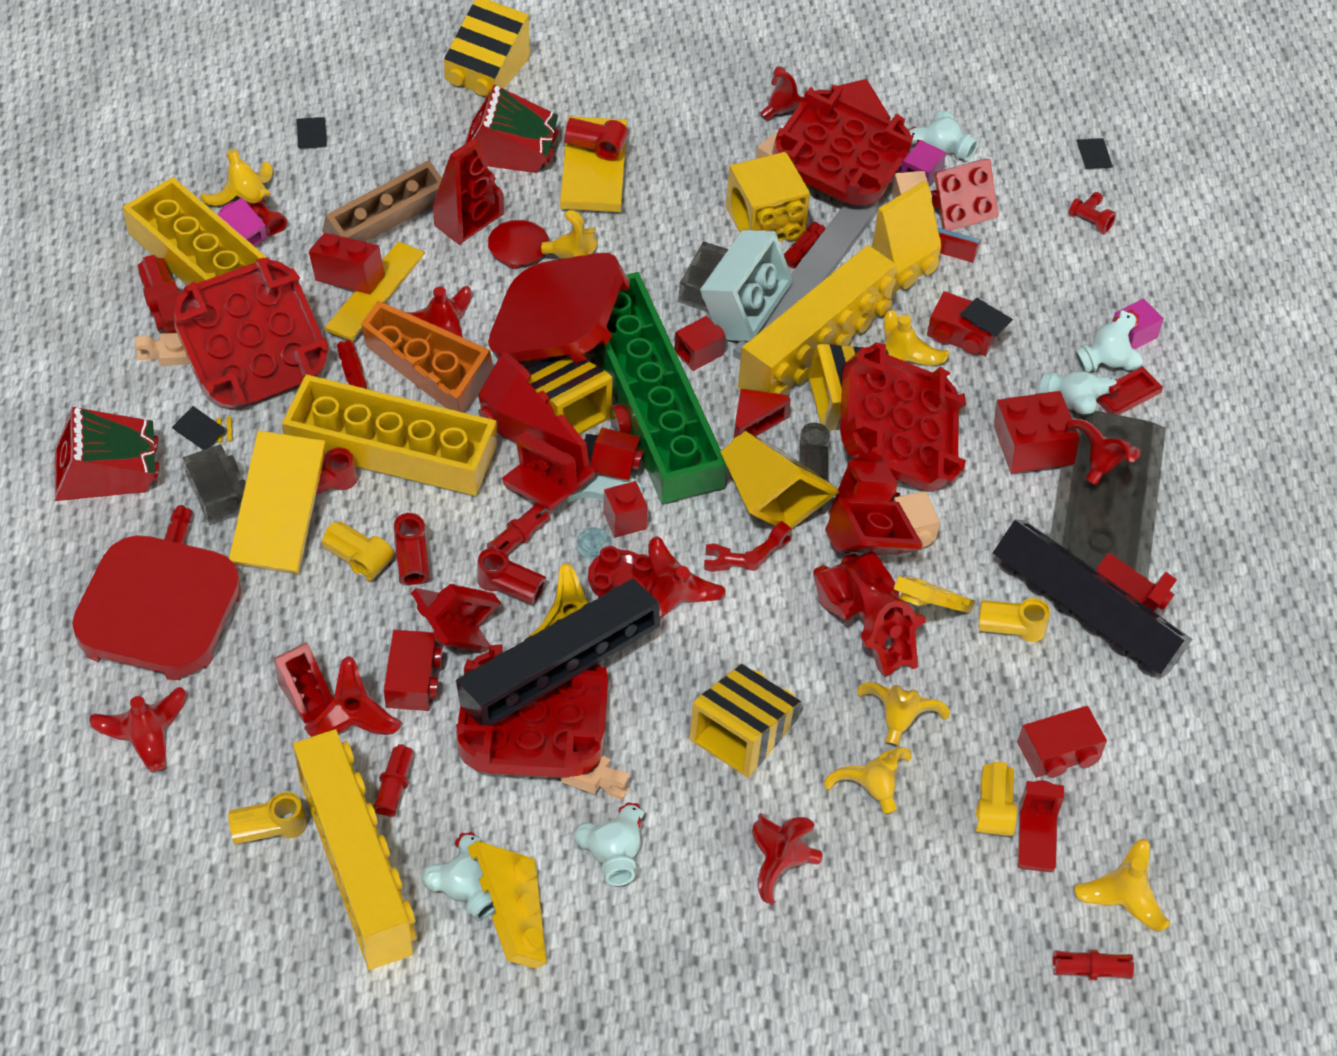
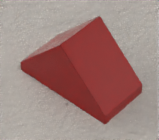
M741 389L734 438L745 431L758 436L788 419L791 398L785 394Z
M305 642L273 658L278 685L304 724L315 719L333 699L310 646Z

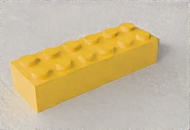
M174 177L122 206L128 234L152 255L164 258L166 267L186 285L194 281L196 283L253 264L257 259L266 258L263 253Z
M865 246L742 346L737 388L740 390L748 389L788 395L789 390L795 384H803L808 379L807 375L817 345L848 346L851 338L857 332H865L876 316H884L892 305V289L896 284L895 273L897 264L871 246Z
M307 374L282 422V430L285 435L325 441L327 444L325 454L337 447L350 450L356 467L477 496L497 447L496 420Z
M335 729L292 743L299 781L368 971L412 956V941L417 940L413 923H415L414 914L409 901H403L400 891L403 888L396 867L391 868L388 860L390 852L383 834H378L376 828L378 821L372 804L366 803L364 782L360 772L354 771L352 765L354 758L348 741L341 743Z

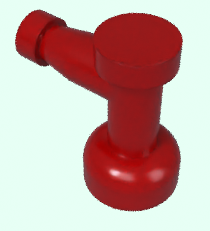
M1094 192L1084 203L1082 200L1075 198L1068 211V214L1073 217L1078 215L1096 223L1097 231L1103 234L1109 231L1116 218V212L1110 209H1105L1102 212L1095 210L1096 206L1103 200V196L1099 192Z
M264 198L257 203L247 201V204L257 216L263 220L266 233L269 236H273L286 229L287 218L278 211L272 212L265 205L266 201Z

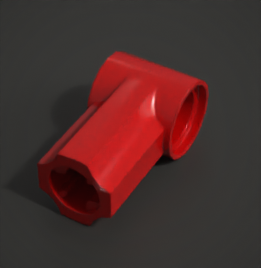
M570 117L566 125L564 142L594 149L599 157L612 161L619 157L629 132L627 127L617 120H609L604 125Z
M149 255L143 257V260L137 264L144 286L145 301L147 307L149 306L150 316H153V312L158 311L156 298L179 293L175 280L171 281L164 258Z
M337 447L329 450L324 455L316 494L332 488L348 490L357 483V471L353 454L350 450Z
M407 512L401 514L394 521V545L396 548L399 582L407 586L419 585L430 580L425 541V523L415 513Z
M487 548L478 556L477 583L480 588L490 592L499 590L531 605L537 602L546 584V576L510 561L507 554L498 548Z

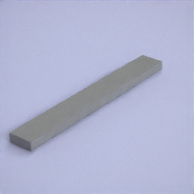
M849 203L843 205L792 272V284L758 333L835 271L876 216L877 206L873 204L852 205ZM740 341L733 350V357L740 360L742 346L749 341Z

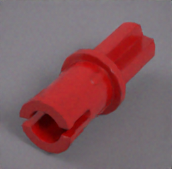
M399 744L392 749L386 771L380 774L379 781L381 786L376 801L373 804L376 814L394 817L397 813L396 809L402 791L408 787L407 774L414 752L412 748L406 747L404 744Z

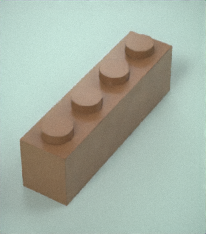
M430 160L325 215L322 232L365 242L432 206L442 177Z

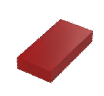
M1142 366L1119 378L1121 388L1113 393L1099 396L1096 402L1112 418H1115L1162 393L1163 386Z

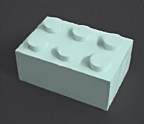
M742 230L700 289L712 322L723 329L726 340L750 341L755 337L793 282L775 231Z

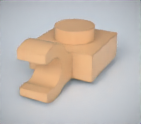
M177 333L159 334V341H155L148 336L135 337L137 360L159 359L160 366L190 364Z
M601 756L600 762L591 771L579 776L561 778V782L592 794H596L598 788L602 787L608 795L623 800L629 790V786L626 783L630 775L622 770L611 769L610 758Z

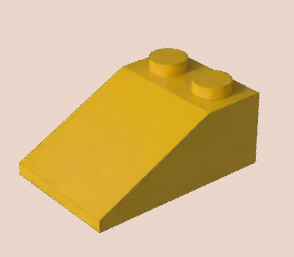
M925 181L878 208L872 248L897 264L895 273L896 284L892 289L893 294L902 288H910L917 278L924 274L930 275L939 265L941 242L929 185Z

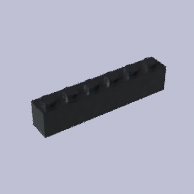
M1014 519L992 553L1001 559L999 565L1015 575L1019 572L1028 579L1026 584L1031 589L1040 594L1046 592L1055 598L1053 604L1067 614H1071L1073 611L1083 619L1081 624L1095 634L1102 632L1111 639L1109 644L1114 649L1124 655H1127L1128 652L1140 660L1138 665L1151 675L1155 676L1157 673L1160 675L1168 674L1193 640L1026 520Z
M634 578L630 579L458 678L456 685L460 705L479 725L492 726L660 627L659 601Z

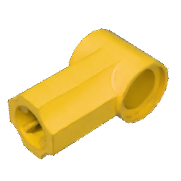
M342 521L332 522L321 539L322 547L348 562L352 571L357 575L361 573L366 576L365 580L368 582L372 581L395 556L391 546L378 536L367 538Z
M1028 598L1021 604L981 600L978 628L979 631L1015 634L1025 641L1037 642L1042 640L1046 634L1050 607L1046 602L1038 598Z
M994 761L982 767L980 799H978L975 817L978 818V824L975 827V832L1009 837L1014 835L1017 819V804L1013 803L1014 769L1010 768L1007 763Z
M291 792L276 794L267 803L229 810L228 814L234 845L278 835L284 838H295L304 833L308 823L300 798ZM294 813L291 817L282 819L285 814Z

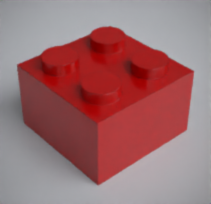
M1061 391L997 399L994 428L1011 473L1075 464L1079 434L1076 428L1067 429L1065 427V424L1072 417Z

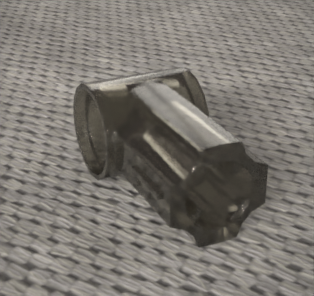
M820 423L806 424L801 429L797 448L799 462L828 481V444L830 432L826 426Z

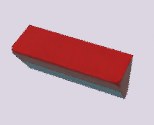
M938 228L941 242L940 254L974 263L982 239Z

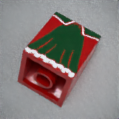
M494 84L470 123L464 145L472 139H476L488 161L487 166L537 173L542 164L547 166L552 158L554 150L550 146L553 145L559 133V129L556 128L559 115Z
M72 407L55 446V501L145 493L151 481L155 482L159 473V462L154 461V455L158 447V436L154 435L153 421Z

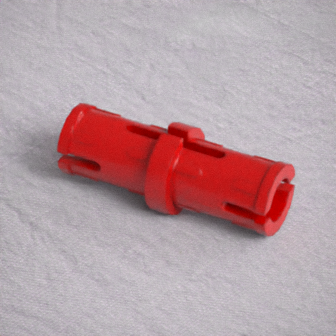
M535 503L519 519H513L507 523V529L487 543V548H499L502 546L500 549L508 555L520 543H527L531 539V534L550 520L548 511L536 518L545 508Z
M1088 949V952L1054 950L1052 964L1056 967L1053 968V975L1087 976L1088 980L1095 981L1098 980V977L1132 979L1134 975V962L1130 961H1133L1134 958L1132 954L1099 953L1097 949Z

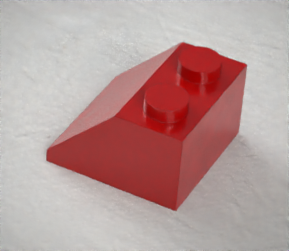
M838 497L825 528L835 550L843 553H868L873 551L876 555H899L921 550L923 545L899 502Z

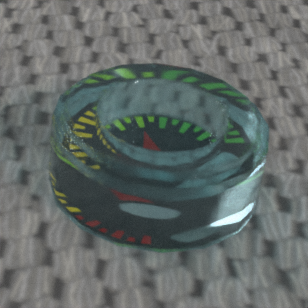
M587 528L580 532L577 537V550L582 557L588 560H594V558L600 555L602 548L611 546L609 534L601 528Z

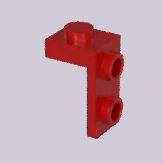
M1108 553L1096 568V571L1153 611L1157 608L1163 611L1175 595L1170 589L1177 579L1166 571L1154 584L1111 553Z
M1045 780L1026 782L1019 803L1017 860L1019 868L1044 872L1055 871L1057 816L1064 800V785L1052 784Z

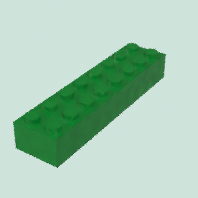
M639 272L626 274L630 280L629 289L619 290L606 326L612 336L607 345L600 342L594 347L602 369L612 376V392L618 405L623 404L628 410L632 426L631 435L640 437L638 449L643 450L642 461L661 504L725 488L727 465L720 452L721 449Z

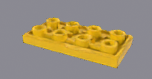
M568 116V120L571 117L604 125L609 120H617L627 127L626 119ZM626 142L619 157L612 161L602 159L596 154L594 149L565 143L560 209L621 212Z
M257 431L229 559L235 565L299 575L327 446L325 441Z

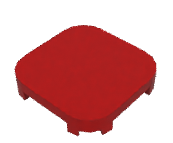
M832 84L831 90L819 89L816 91L810 87L804 93L802 102L783 128L779 127L772 155L787 152L804 183L852 205L875 203L883 196L893 181L895 173H898L902 167L903 160L908 155L914 136L910 134L904 125L906 119L896 113L893 119L889 120L841 97L842 87Z
M593 253L538 263L522 271L509 286L489 334L488 344L495 357L499 359L501 354L507 352L522 365L523 361L570 355L574 363L585 361L584 353L593 349L598 343L602 342L604 345H607L612 335L606 326L619 290L629 289L630 283L616 256L610 253Z
M270 257L260 258L253 264L196 283L194 281L185 286L176 299L172 316L175 330L202 392L209 401L218 407L227 409L246 407L294 389L301 385L306 374L317 377L324 367L328 352L326 338L323 339L299 283L300 277L294 268L291 269L282 262L270 260Z
M875 342L869 347L861 348L844 365L840 415L842 443L848 454L856 461L886 462L893 476L899 481L924 490L935 491L952 482L965 467L966 460L958 457L959 410L967 405L965 393L958 394L955 386L947 378L950 372L944 368L939 367L934 372H930L886 354V344Z
M135 535L121 539L111 545L103 555L75 611L72 625L78 646L83 650L87 658L98 663L101 658L154 670L165 673L167 680H181L182 676L193 674L203 667L206 669L214 659L213 649L235 601L239 602L241 586L236 565L227 556L215 551L160 538Z
M503 644L489 645V652L481 654L473 660L467 659L463 668L464 674L490 661L496 655L503 653ZM597 663L492 726L479 725L460 705L458 724H456L458 755L466 765L474 770L490 774L566 778L579 776L591 771L600 762L604 750L608 693L607 668H602Z

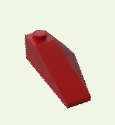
M472 139L450 154L433 203L434 226L458 245L504 215V194L496 185L494 173L488 169V161L476 139Z
M507 352L501 354L478 394L481 408L478 410L479 416L496 420L497 433L507 439L516 442L517 437L527 432L538 439L544 440L556 449L575 458L577 468L582 470L590 468L587 445L583 438L563 414L555 415L549 403L548 395L543 390L537 393L528 382L531 380V375L526 368Z

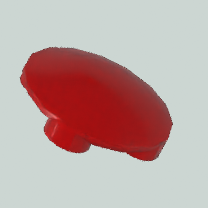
M510 220L499 224L491 231L488 237V248L491 254L499 261L505 263L508 268L519 269L523 265L537 262L546 255L542 253L541 246L542 242H549V237L545 230L534 222Z
M614 546L602 548L600 555L594 558L588 568L589 585L598 597L603 596L613 588L622 585L632 578L649 593L655 584L648 555L617 549Z

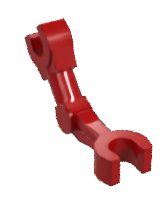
M783 521L779 522L772 529L768 539L763 544L755 547L753 551H746L745 554L730 553V548L720 546L719 544H707L706 555L716 556L717 559L704 560V570L710 572L729 570V566L756 571L776 548L781 550L792 540L788 536L792 532V528Z

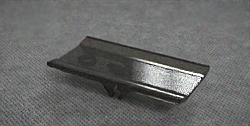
M1069 409L1072 419H1083L1092 423L1107 439L1117 438L1126 440L1131 446L1138 447L1141 455L1132 463L1127 462L1126 458L1123 459L1111 471L1103 474L1098 484L1095 485L1086 480V476L1091 469V445L1089 439L1083 431L1076 429L1079 434L1076 461L1074 465L1060 466L1050 538L1095 570L1108 553H1111L1148 579L1166 427L1151 421L1096 410L1092 414L1082 415Z

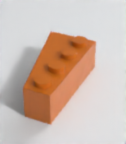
M381 301L376 302L361 323L366 347L447 409L465 413L479 394L493 369L489 349Z

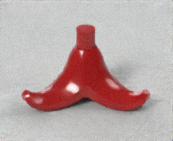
M777 66L774 69V77L771 84L776 87L769 98L768 106L760 112L767 121L775 114L796 110L803 100V97L797 93V85L793 76L786 72L782 66Z
M464 286L456 295L449 299L446 296V289L444 287H436L433 290L434 297L426 308L415 312H406L463 338L459 319L465 314L471 302V288Z
M1071 419L1065 424L1067 429L1076 428L1083 431L1089 439L1091 445V469L1085 479L1095 485L1098 484L1103 474L1111 471L1123 459L1126 458L1127 462L1132 463L1141 455L1138 447L1131 446L1126 440L1117 438L1107 439L1097 427L1086 420Z
M653 537L649 541L648 554L655 578V584L650 594L659 601L660 619L681 602L718 601L724 597L725 588L722 585L706 581L691 573L688 567L682 566L673 557L660 537Z
M350 656L345 657L340 664L334 698L315 719L305 725L304 729L311 737L335 729L339 733L352 725L376 734H394L402 725L401 720L385 712L368 695L362 683L356 661Z
M177 687L164 699L151 705L146 704L143 697L135 696L130 700L131 708L128 712L117 715L94 713L90 716V725L101 734L118 740L130 741L146 768L150 772H155L166 767L164 731L184 707L187 695L182 687Z
M759 813L758 820L753 824V838L765 855V860L759 870L757 879L758 892L761 899L767 904L773 905L775 903L773 896L774 885L784 870L798 867L806 862L818 865L822 860L821 850L810 848L800 838L814 829L815 824L806 817L789 819L781 827L767 819L765 814Z

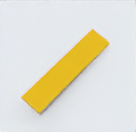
M398 241L382 260L385 272L382 280L370 294L355 291L327 323L325 331L354 341L362 331L361 323L376 302L386 303L422 259L425 252Z

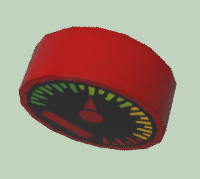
M625 405L611 406L609 413L613 429L631 434V420Z

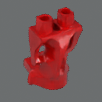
M871 551L861 556L852 553L845 556L839 565L831 568L822 565L813 570L818 600L824 608L845 621L851 619V616L859 613L864 619V628L861 633L862 645L872 649L877 669L883 676L886 677L892 674L900 666L908 665L912 670L918 668L915 631L919 626L926 623L925 616L913 611L909 604L899 598V591L893 589L895 582L891 574L875 552ZM888 637L891 638L889 649L885 647V641Z

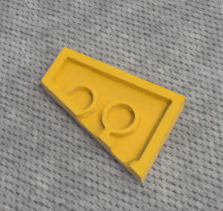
M898 576L893 588L902 592L900 599L917 606L931 603L970 613L975 604V600L914 576Z
M475 841L467 848L471 860L478 859L483 874L478 879L483 893L489 892L496 911L492 915V920L506 960L531 968L541 967L547 962L535 858L481 841Z

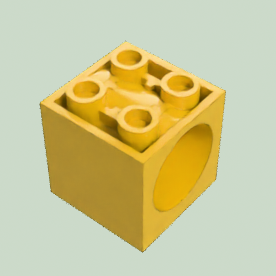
M787 152L729 165L725 208L739 233L742 230L775 231L778 241L799 238L806 229L810 192Z

